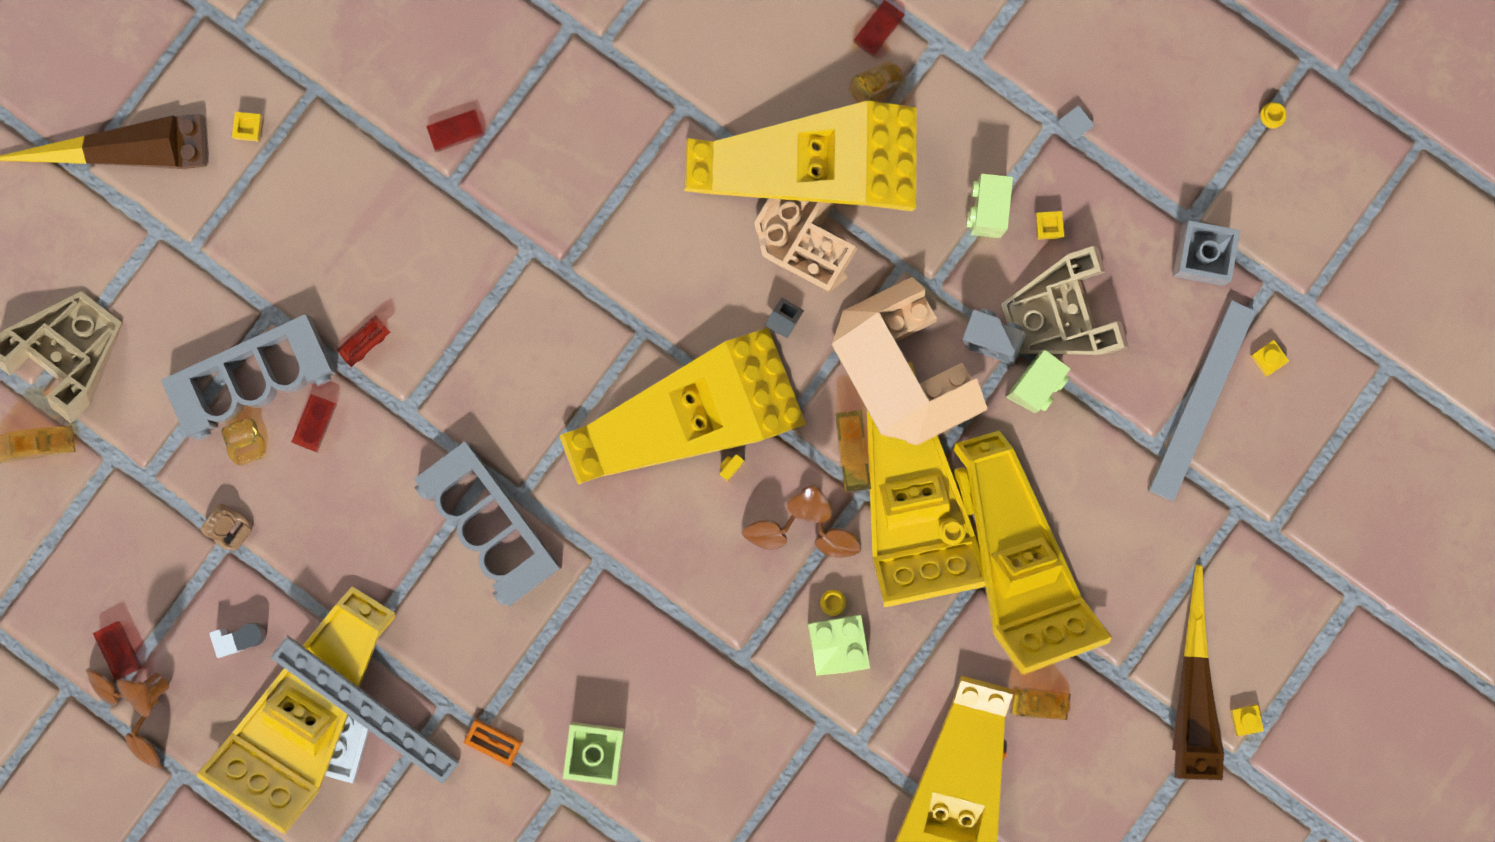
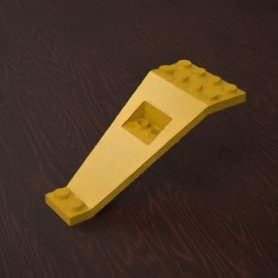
M864 101L717 141L688 138L685 145L684 191L865 205L913 211L916 209L917 107ZM812 144L816 145L819 151L814 150ZM811 169L816 170L818 176L813 175Z
M768 328L721 343L587 426L563 433L559 437L576 482L579 485L603 476L760 442L806 425V422ZM686 396L690 397L691 403L687 402ZM696 420L700 422V428L697 427Z
M909 362L908 365L911 368L913 374L915 375L912 362ZM867 410L872 557L884 607L986 587L976 536L966 514L938 435L919 445L907 443V441L896 437L890 438L881 435ZM930 493L931 495L924 496L923 494ZM950 518L961 521L966 531L964 539L956 545L946 544L939 536L941 523Z
M1000 431L956 443L954 452L968 470L993 635L1020 673L1023 675L1109 644L1112 636L1082 598L1013 447Z
M352 586L328 613L303 646L360 687L378 638L395 619V613ZM284 668L232 734L197 772V776L285 834L319 793L349 715ZM287 707L293 708V710L290 712H287L284 709ZM308 721L315 722L312 726H308L306 723Z
M961 676L954 699L895 842H997L1005 716L1013 695V689Z

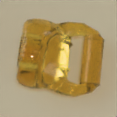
M252 418L237 421L221 429L228 456L235 464L242 466L264 457L266 444L258 432L256 422ZM257 443L260 447L259 449L235 456L236 449L249 444Z

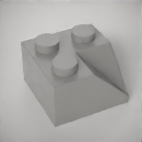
M1188 220L1180 229L1172 277L1225 286L1232 282L1240 230Z
M981 308V311L973 310L963 336L965 348L1015 366L1026 337L1025 332L1021 331L1022 327L1011 322H1007V325L1001 324L1000 319L995 317L996 313L983 308Z

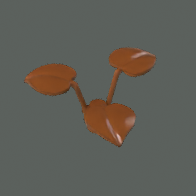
M815 484L803 488L801 493L794 495L788 500L787 510L791 516L784 527L780 528L779 524L775 521L762 520L746 526L741 533L748 541L758 547L769 550L778 549L786 544L787 537L784 533L788 531L794 519H806V521L811 520L818 523V530L821 536L815 539V545L825 555L845 558L856 555L861 551L857 537L850 531L833 528L826 532L823 529V522L831 518L832 509L824 494Z
M87 668L85 671L95 693L104 702L116 705L118 703L117 698L123 697L141 715L131 732L132 734L127 733L125 735L126 743L131 752L143 763L155 768H162L163 765L160 764L154 747L145 738L139 736L138 731L146 717L151 714L154 705L159 702L157 698L169 689L167 680L157 672L144 682L120 679L117 682L119 689L117 691L112 682L105 676Z

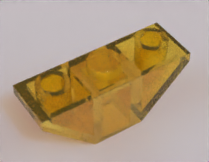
M890 60L855 75L852 78L848 91L858 103L864 101L880 102L905 82L906 79L902 75L901 69Z
M862 410L835 413L837 445L844 491L871 489Z
M72 426L32 428L0 435V464L76 452Z
M1014 686L1010 713L1020 717L1067 720L1071 707V694Z

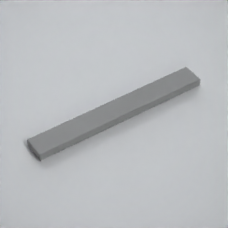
M1235 301L1229 302L1148 489L1149 492L1170 501L1175 500L1254 317L1255 310Z
M289 635L271 655V659L441 784L446 781L459 764L456 758Z

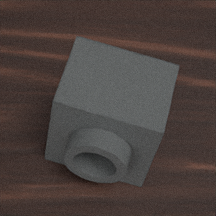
M781 298L765 326L777 334L788 338L804 310Z

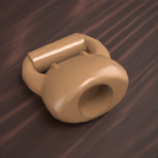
M217 504L201 527V532L205 536L212 538L221 548L231 551L239 550L252 531V524L246 516L232 511L224 504ZM237 521L243 522L242 527L230 544H228L225 538L232 527L236 525Z

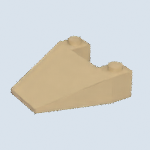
M1091 246L1066 255L1001 304L1006 322L1021 326V331L1025 332L1026 337L1019 354H1039L1046 350L1050 354L1105 355L1129 347L1121 322H1114L1095 328L1081 281L1106 273L1097 247Z
M80 291L4 329L0 333V368L11 376L28 358L32 359L61 382L47 395V399L53 410L72 423L92 401L121 329L122 322Z

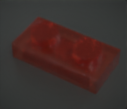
M884 0L854 38L853 43L874 58L905 18V14Z
M475 109L426 126L435 152L485 136Z
M375 315L337 348V351L344 361L352 367L361 361L372 348L383 342L390 331L382 320Z
M311 394L291 443L318 453L337 404Z
M116 621L92 633L115 681L142 669L120 621Z

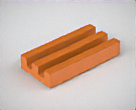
M476 718L463 743L511 767L523 741ZM477 727L515 745L514 748L477 731ZM472 736L509 753V758L471 740Z

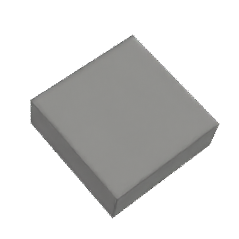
M1079 105L1057 122L1072 143L1095 126Z

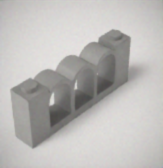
M304 314L162 379L161 382L185 436L192 439L196 438L199 441L211 436L210 431L218 428L215 422L228 423L238 418L243 411L244 405L254 408L267 406L277 395V390L293 393L300 391L307 383H316L317 386L331 381V376L337 373L312 317ZM288 340L299 363L300 371L294 382L288 385H281L273 373L264 350ZM254 355L265 378L266 387L262 396L256 400L249 401L243 395L231 365ZM221 371L231 393L232 403L226 413L215 416L210 411L197 381Z
M464 441L414 479L418 484L415 489L424 500L428 498L430 501H435L437 511L442 517L458 522L457 536L460 543L467 549L481 551L479 566L488 578L497 581L492 585L496 590L493 592V595L501 605L512 606L561 569V566L468 442ZM472 472H475L490 492V495L460 516L450 514L444 502L446 493ZM496 501L513 524L488 543L481 546L473 544L466 535L468 522ZM518 530L535 554L505 575H498L490 569L488 555L496 545Z

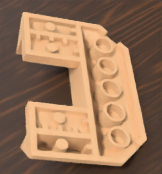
M812 144V148L819 151L818 147ZM811 169L812 174L818 176V172ZM768 198L754 222L761 245L762 256L830 293L848 278L844 271L857 251L856 246L820 228L834 203Z
M910 277L843 310L832 347L880 434L919 445L987 411L988 408L977 378L972 380L963 363L920 384L918 383L896 342L937 322V317L925 298L926 289L913 277Z

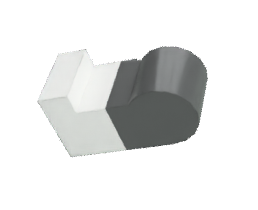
M260 623L245 624L239 631L230 634L227 633L226 629H219L209 633L217 658L260 645L267 636L265 627Z

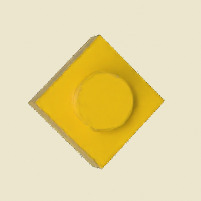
M235 112L232 138L235 140L260 142L263 116L261 114Z
M1062 211L1037 212L1035 214L1037 240L1062 239L1064 237Z
M1275 340L1270 341L1250 355L1265 377L1289 362Z
M737 454L733 458L728 456L719 466L722 470L719 475L728 482L742 466L744 460Z
M1257 704L1230 709L1236 736L1264 731Z

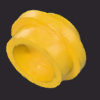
M1276 102L1266 104L1260 112L1261 122L1266 127L1272 129L1283 125L1287 118L1285 108Z
M947 519L939 527V536L946 544H959L965 537V527L957 519Z
M828 590L820 598V607L827 615H839L846 607V598L838 590Z

